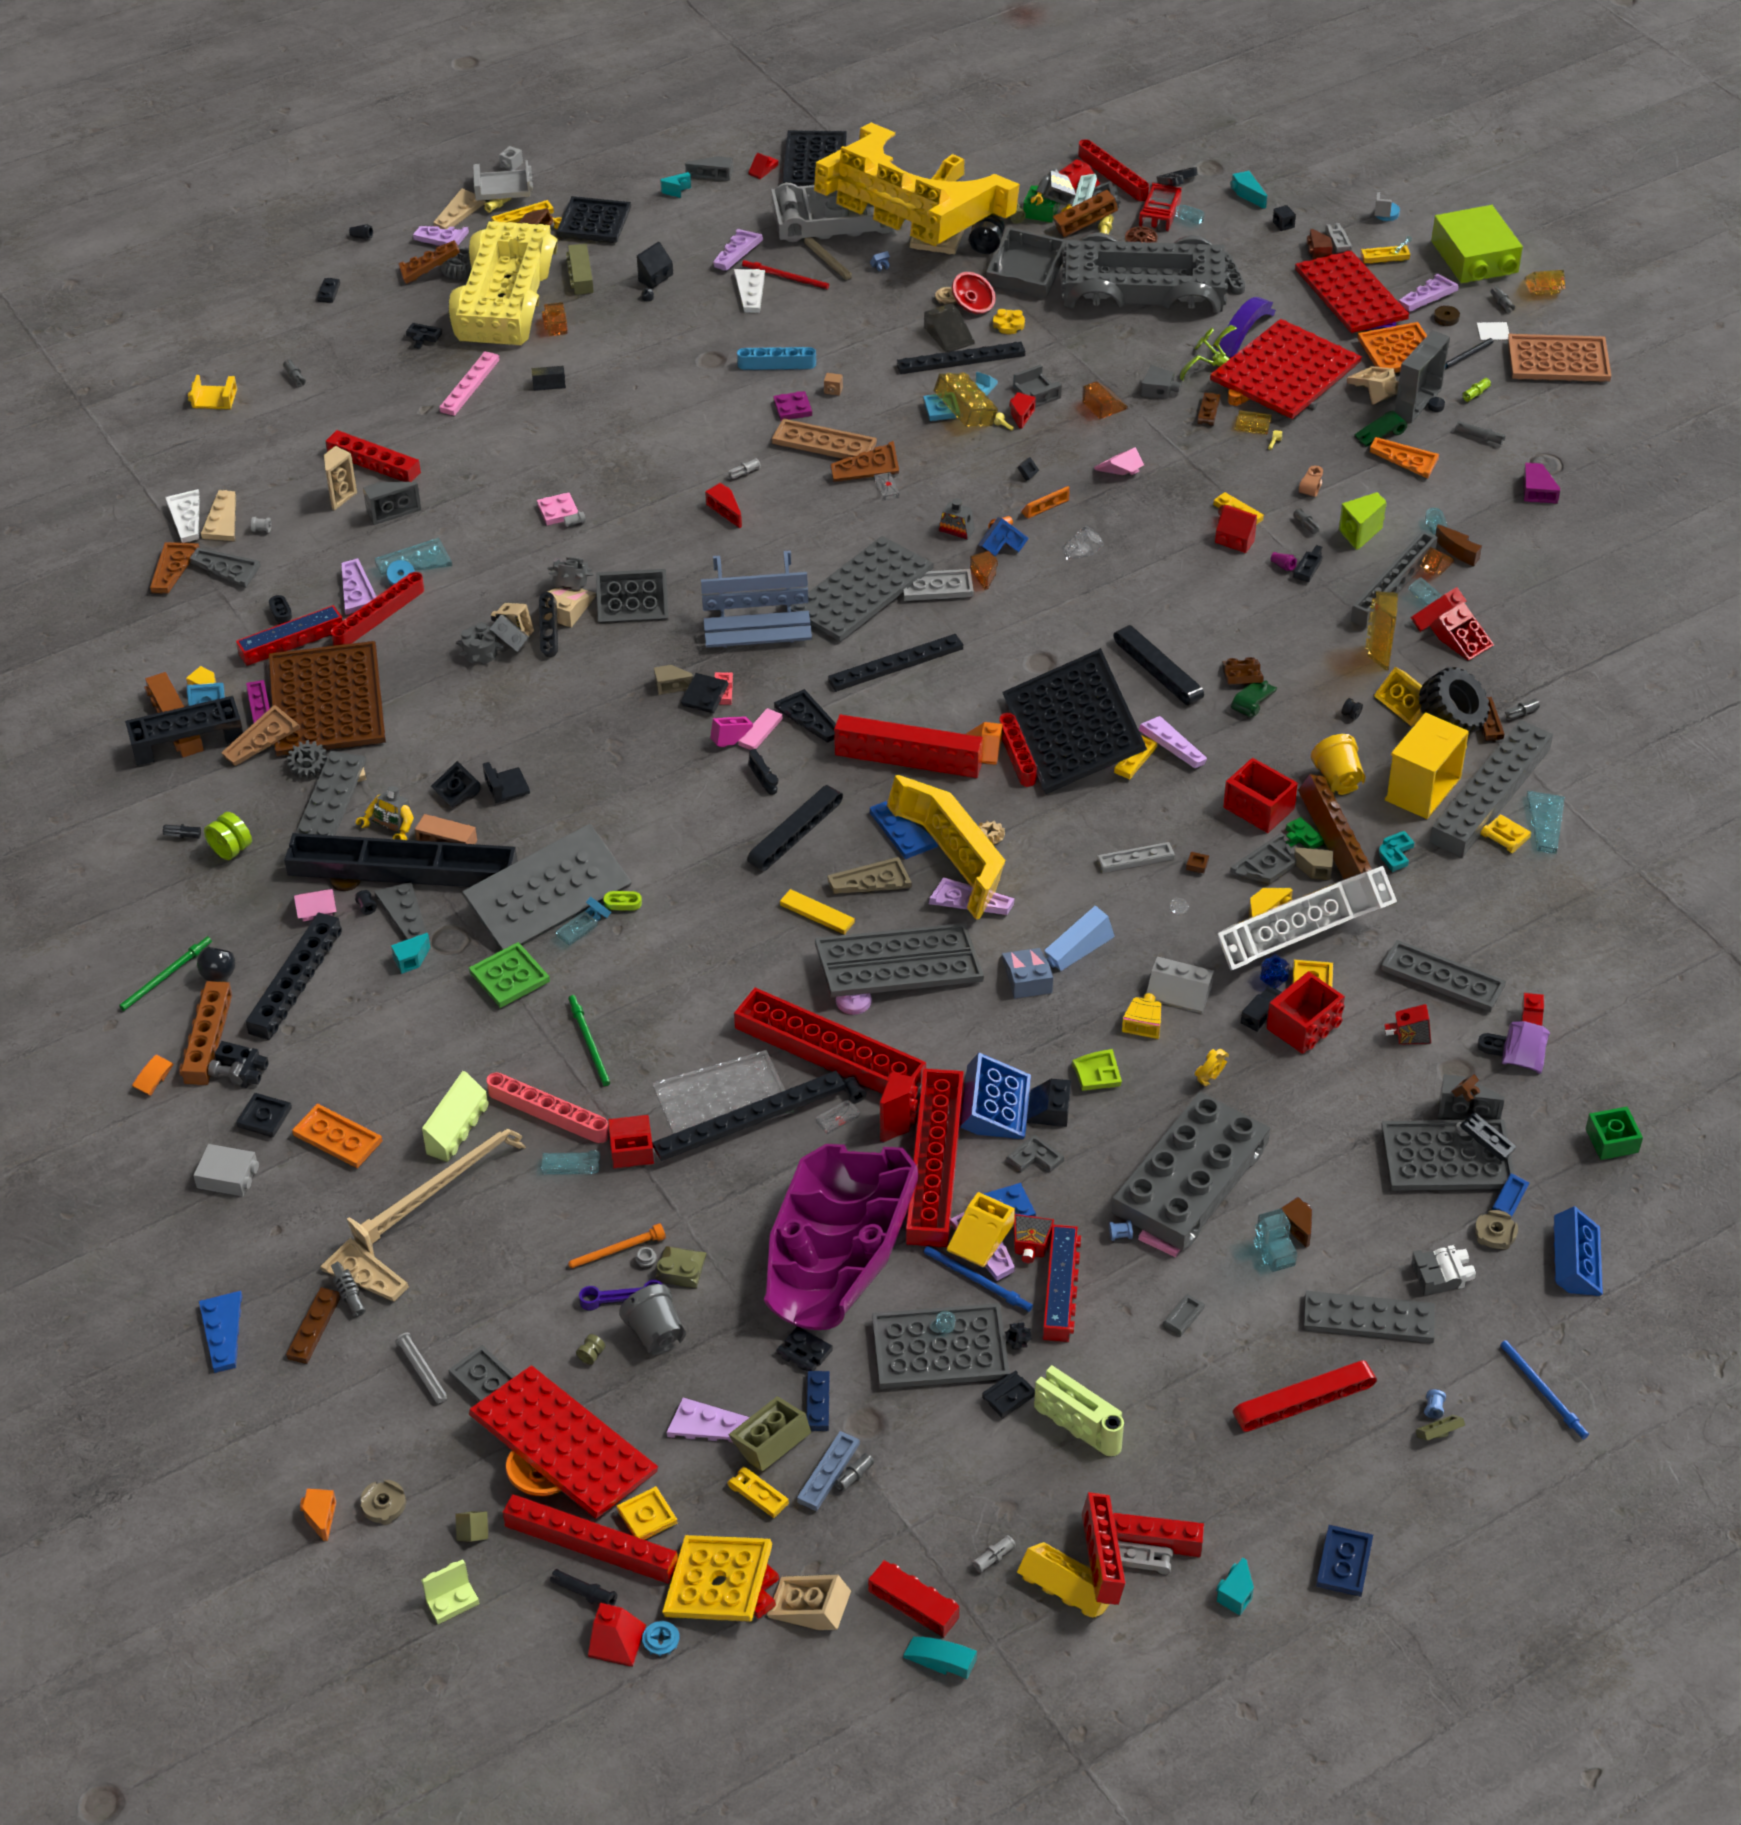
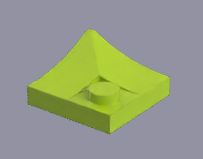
M1113 1049L1090 1053L1072 1060L1071 1064L1076 1072L1082 1091L1121 1086L1122 1080Z

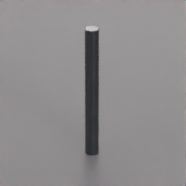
M1489 338L1447 361L1446 369L1493 344V339Z

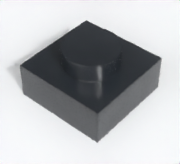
M1031 457L1026 458L1017 466L1026 481L1039 471Z

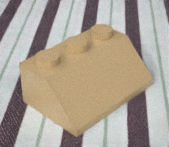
M337 446L324 454L325 471L333 510H336L357 493L351 453Z

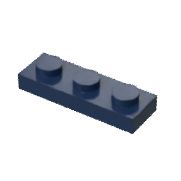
M808 1371L807 1420L811 1431H829L830 1371Z

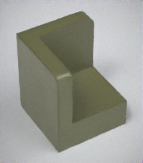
M487 1511L455 1513L457 1541L488 1539Z

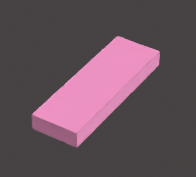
M767 708L754 722L753 727L738 741V745L749 750L757 749L783 719L782 714Z

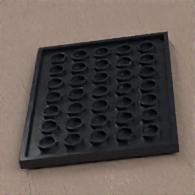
M1101 648L1002 692L1011 714L1016 717L1037 768L1036 774L1045 794L1147 750Z

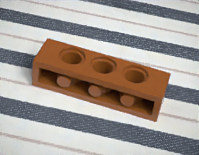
M1105 190L1053 216L1056 229L1063 237H1066L1118 211L1113 195L1108 190Z

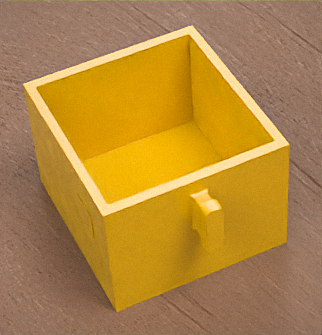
M1425 713L1391 753L1392 763L1385 801L1428 819L1461 779L1469 731Z

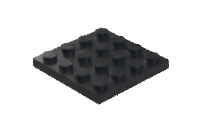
M571 196L558 227L557 237L607 241L610 243L618 242L631 209V202Z

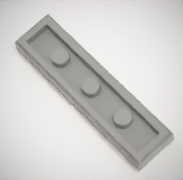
M1169 842L1097 855V862L1102 873L1175 859V854Z

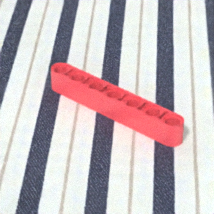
M496 1072L488 1075L487 1088L491 1098L595 1143H604L608 1140V1121L604 1117Z

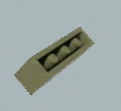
M587 244L568 245L569 252H566L571 289H574L575 295L594 293Z

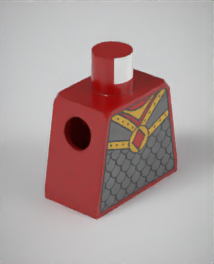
M1427 1004L1396 1011V1022L1384 1024L1386 1036L1397 1034L1399 1044L1401 1045L1431 1043Z
M1015 1214L1014 1252L1022 1255L1021 1260L1024 1263H1033L1034 1257L1042 1258L1045 1256L1052 1238L1054 1219Z

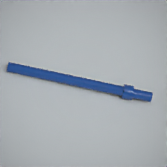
M929 1246L925 1248L924 1253L1005 1298L1007 1303L1013 1306L1017 1305L1028 1312L1032 1310L1033 1304L1020 1298L1018 1293L1002 1288Z
M1507 1340L1503 1341L1500 1344L1502 1349L1564 1418L1565 1424L1569 1428H1573L1582 1439L1587 1438L1589 1433L1579 1423L1580 1419L1574 1413H1570Z

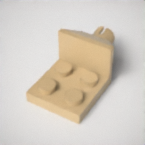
M1371 366L1347 377L1348 384H1355V386L1365 385V387H1368L1373 405L1396 395L1398 392L1399 381H1396L1394 368Z

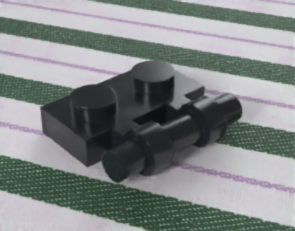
M797 1326L785 1340V1346L788 1348L780 1345L776 1353L780 1354L782 1359L796 1363L798 1368L803 1371H815L816 1365L812 1362L814 1361L821 1365L833 1351V1346Z

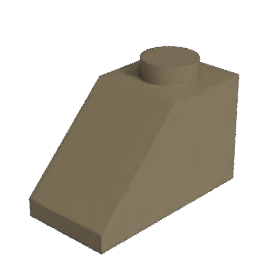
M673 665L654 667V678L658 694L686 691L693 679L692 673Z

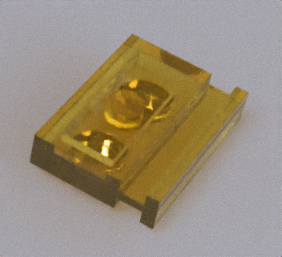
M1239 410L1235 430L1268 435L1272 415Z

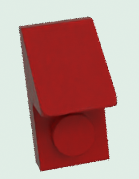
M757 153L748 175L762 179L779 166L778 160Z

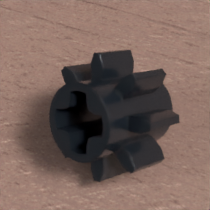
M1024 1322L1009 1324L1010 1329L1005 1331L1006 1343L1013 1344L1012 1349L1027 1348V1343L1032 1340L1031 1328H1026Z

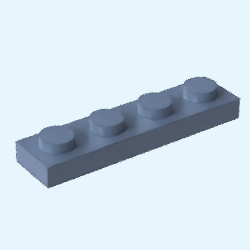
M842 1431L838 1433L798 1495L797 1503L815 1511L819 1509L835 1484L834 1481L839 1478L860 1445L859 1439Z

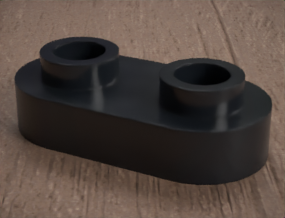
M281 595L271 597L269 599V606L275 620L280 623L290 621L292 612L286 598Z
M1484 1033L1479 1036L1477 1046L1484 1053L1503 1056L1507 1037Z

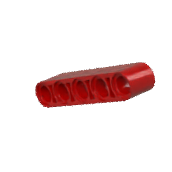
M1004 713L999 718V724H1002V741L1019 782L1023 786L1031 787L1036 783L1037 768L1016 717L1011 713Z

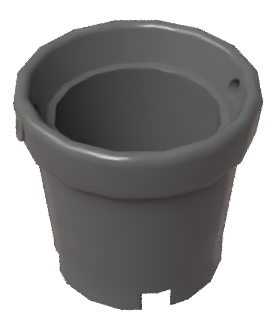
M664 1284L649 1285L636 1291L623 1302L619 1309V1316L626 1325L633 1329L649 1354L650 1351L653 1355L664 1354L674 1348L673 1342L678 1340L681 1343L686 1336V1331L672 1303L670 1289Z

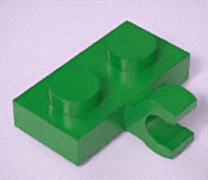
M1301 817L1286 824L1285 830L1289 832L1286 837L1289 840L1285 842L1289 844L1290 848L1298 843H1301L1307 849H1315L1324 844L1322 836Z

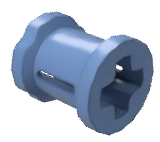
M1127 1220L1126 1223L1117 1224L1109 1222L1111 1241H1115V1238H1133L1131 1220Z
M1437 1389L1429 1390L1426 1393L1428 1402L1424 1409V1414L1433 1419L1442 1418L1444 1415L1442 1407L1443 1402L1446 1400V1395L1443 1391Z

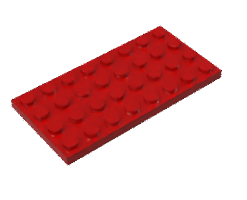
M1345 251L1344 253L1332 254L1327 257L1295 264V270L1351 333L1409 319V313L1353 251Z
M532 1365L469 1409V1415L596 1519L657 1473L658 1466Z

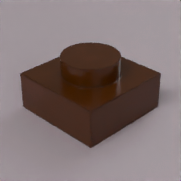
M1191 852L1186 864V870L1204 874L1209 862V855Z

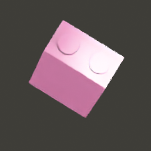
M333 889L294 895L297 916L302 918L303 921L313 920L318 912L333 916V912H337Z

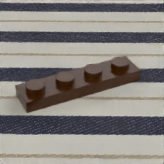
M320 1287L286 1354L288 1360L308 1364L341 1299L338 1291Z

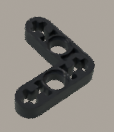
M1191 167L1159 175L1156 177L1157 184L1168 186L1180 185L1184 183L1183 179L1197 176L1198 171L1197 167Z

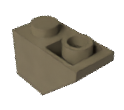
M1295 847L1294 856L1297 860L1296 866L1311 879H1331L1333 851Z

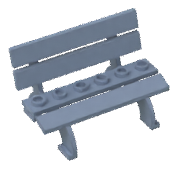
M784 551V574L722 578L720 556H713L714 571H718V578L701 579L702 594H719L702 595L703 611L720 610L721 617L704 618L706 648H727V646L777 642L794 643V641L812 640L809 611L791 612V605L808 603V588L790 589L808 586L807 572L789 573L791 551ZM780 589V590H767V591L739 592V591H752V590ZM786 605L787 612L724 616V609Z

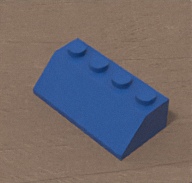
M1573 1206L1554 1215L1555 1281L1559 1287H1562L1568 1293L1600 1296L1603 1295L1600 1226L1577 1207Z

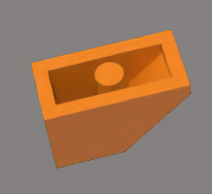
M307 1489L305 1497L301 1498L300 1510L304 1512L305 1520L321 1539L328 1541L336 1507L334 1490Z

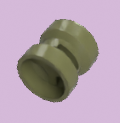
M1017 203L1016 213L1009 216L1014 224L1023 222L1026 216L1019 203Z
M589 1334L584 1340V1345H580L577 1349L576 1355L582 1362L592 1365L597 1360V1355L601 1354L605 1349V1343L598 1336Z

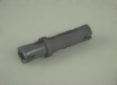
M1460 420L1455 427V431L1482 438L1486 442L1492 441L1503 445V441L1506 438V435L1493 432L1492 429H1484L1461 422Z

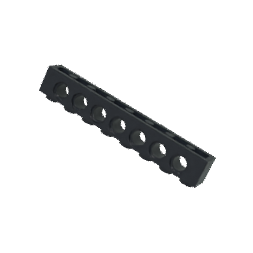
M320 912L317 913L246 1019L248 1034L270 1040L273 1034L278 1031L280 1023L283 1019H286L288 1011L296 1004L298 996L305 990L309 979L313 978L319 964L323 963L325 955L332 949L336 938L340 937L342 927L340 926L339 918Z

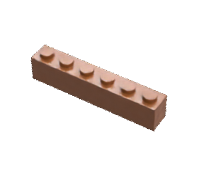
M166 672L145 678L147 686H144L146 695L151 696L150 701L153 708L156 707V713L184 707ZM200 735L174 740L173 742L176 752L180 751L183 758L204 751Z

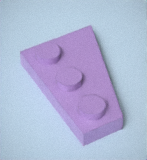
M420 226L413 234L414 240L436 246H441L453 240L459 245L469 233L468 227L456 230L454 227L440 229L434 226Z

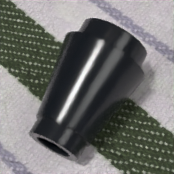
M368 224L350 227L349 234L353 237L368 240L373 237V227Z

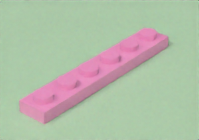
M484 352L439 407L440 412L455 416L499 362V355Z

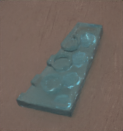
M439 538L375 558V564L381 575L387 574L388 566L397 560L409 562L415 571L452 566V561Z
M1527 791V801H1529V811L1532 816L1531 821L1532 826H1534L1537 851L1557 854L1565 799L1563 796Z

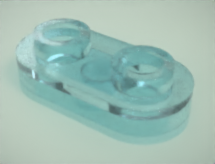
M1179 205L1175 211L1176 217L1193 224H1200L1204 221L1205 213L1202 210L1187 205Z
M1429 508L1426 511L1425 519L1431 533L1436 534L1438 524L1447 527L1442 510Z

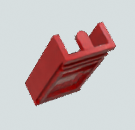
M1152 183L1143 209L1140 212L1139 227L1143 226L1147 217L1152 218L1151 226L1153 228L1157 227L1158 219L1167 221L1166 231H1169L1181 202L1182 188Z

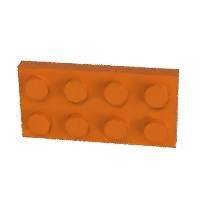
M318 1103L292 1130L293 1136L357 1169L383 1141L381 1135Z

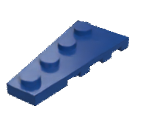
M241 1291L199 1301L214 1373L236 1368L239 1318L241 1317L240 1307L242 1302Z

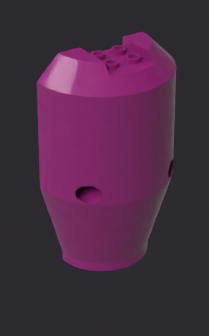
M824 1144L800 1158L770 1233L767 1291L764 1302L774 1314L790 1324L805 1329L828 1330L837 1327L843 1321L848 1310L884 1269L890 1258L918 1181L917 1166L903 1148L883 1147L881 1153L847 1151L845 1145Z

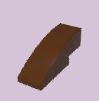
M1439 524L1437 525L1435 536L1438 537L1437 542L1457 559L1475 566L1480 559L1482 546L1469 541V536Z

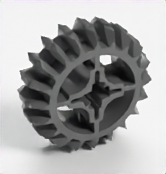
M459 247L460 253L457 256L448 259L440 265V269L445 277H449V279L454 278V280L469 278L472 268L467 247Z

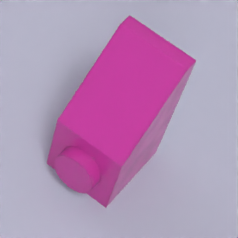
M747 717L713 718L710 739L719 747L734 745L753 727V723Z

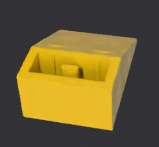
M977 1192L968 1205L947 1247V1251L984 1268L1014 1225L1015 1208Z

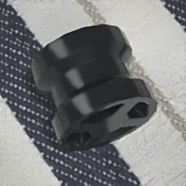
M1348 698L1342 707L1341 713L1345 716L1350 715L1352 719L1356 720L1362 712L1363 704L1360 702L1356 703L1353 699Z

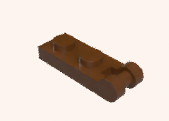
M1204 393L1197 424L1208 423L1214 426L1220 394Z

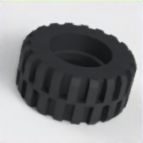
M1447 667L1427 679L1419 693L1421 713H1428L1469 731L1468 735L1484 725L1488 719L1490 707H1488L1489 700L1486 698L1487 693L1481 687L1482 684L1475 679L1474 675L1468 674V671L1457 667Z

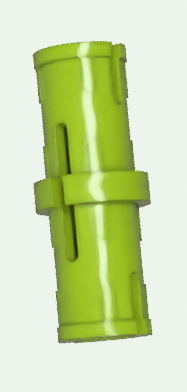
M1483 378L1480 382L1474 383L1470 389L1462 393L1463 399L1470 401L1475 396H1480L1485 389L1491 386V381L1488 378Z

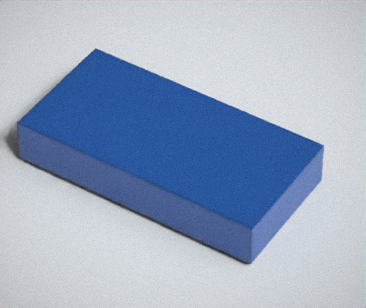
M1511 1173L1492 1210L1503 1211L1513 1216L1529 1182Z

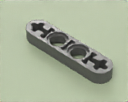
M1228 253L1227 261H1225L1228 262L1229 268L1226 272L1228 273L1226 283L1232 293L1243 294L1245 282L1232 256Z

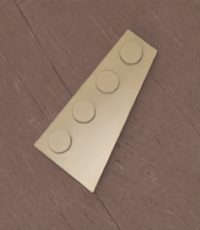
M462 188L434 221V227H439L440 229L454 227L483 206L485 200L476 201L474 193Z
M218 490L201 532L202 539L235 541V491Z

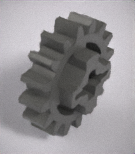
M309 740L306 741V744L299 742V747L294 745V751L288 752L289 757H287L289 769L292 770L294 775L298 773L299 778L303 775H306L307 779H309V775L316 777V772H322L321 768L324 767L327 760L326 750L323 749L321 744L317 746L316 741L312 744L309 743Z

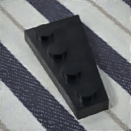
M805 689L774 702V708L828 743L835 740L834 729L836 723Z

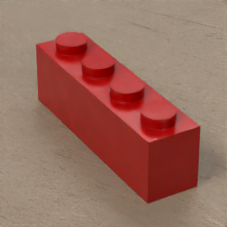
M1113 1513L1118 1541L1166 1547L1172 1549L1173 1554L1201 1557L1204 1523Z
M884 1560L868 1579V1591L943 1638L959 1619L960 1606L953 1599L942 1596L935 1588L921 1583L917 1577L903 1572L894 1563L890 1564Z

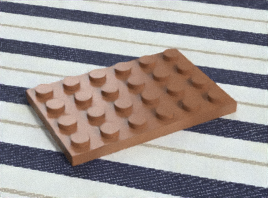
M1508 334L1507 340L1512 379L1611 381L1605 337Z

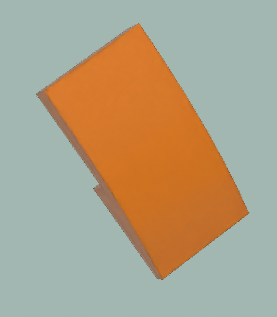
M155 1055L140 1072L132 1086L151 1096L159 1082L165 1080L174 1064Z

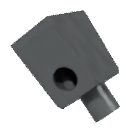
M1150 365L1142 382L1141 396L1167 399L1171 391L1180 393L1182 383L1174 381L1173 372Z

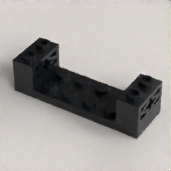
M233 696L125 721L137 766L155 762L151 748L152 745L220 729L223 730L226 743L231 744L243 734L241 719Z

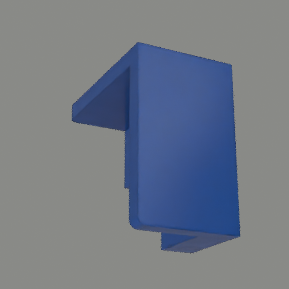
M997 517L978 546L996 556L1005 543L1017 552H1020L1029 538L1003 518Z

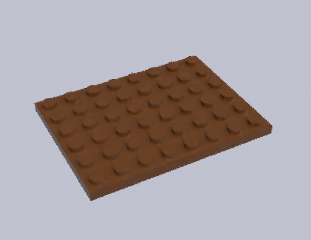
M376 641L269 654L272 707L276 705L300 726V729L275 743L276 756L289 755V751H294V745L299 747V742L306 744L307 740H309L310 744L316 741L317 746L321 744L325 750L386 743Z

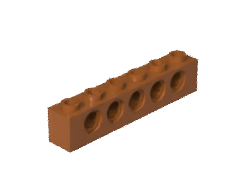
M206 981L205 988L201 990V1002L197 1004V1016L192 1022L193 1031L188 1036V1049L184 1050V1063L180 1065L179 1069L180 1076H183L184 1084H209L211 1076L208 1075V1067L210 1062L215 1060V1052L221 1040L233 996L230 982Z

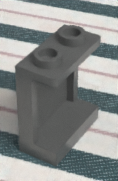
M1041 365L1013 375V388L1019 393L1036 397L1035 408L1061 398L1062 385L1059 382L1052 384L1043 375V367Z

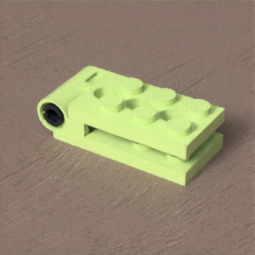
M1051 1365L1046 1371V1379L1040 1377L1035 1382L1034 1407L1039 1413L1047 1415L1058 1426H1063L1073 1436L1081 1438L1104 1455H1118L1122 1449L1124 1420L1122 1412Z

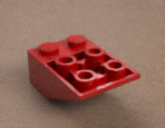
M1464 602L1439 616L1430 625L1440 641L1467 661L1494 646Z
M649 1115L608 1119L613 1168L654 1164Z

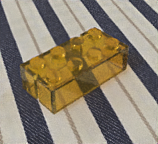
M963 372L939 374L933 391L964 426H978V423L980 426L993 425L998 408L977 384L972 381L968 374Z

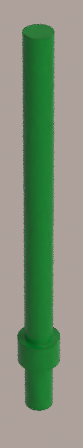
M207 936L198 944H193L188 948V952L119 1005L121 1010L125 1011L191 958H196L205 947L212 943L210 937Z
M571 995L568 997L572 1007L571 1013L578 1022L603 1086H609L611 1082L585 1021L583 1008L578 1004L576 996Z

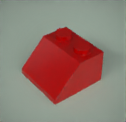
M1225 505L1216 529L1215 543L1247 553L1255 542L1257 515Z

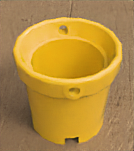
M1337 734L1323 739L1313 748L1310 756L1315 767L1321 771L1327 780L1333 793L1338 791L1339 795L1356 791L1359 788L1357 784L1360 781L1363 784L1366 779L1357 754V743L1355 738L1349 734Z

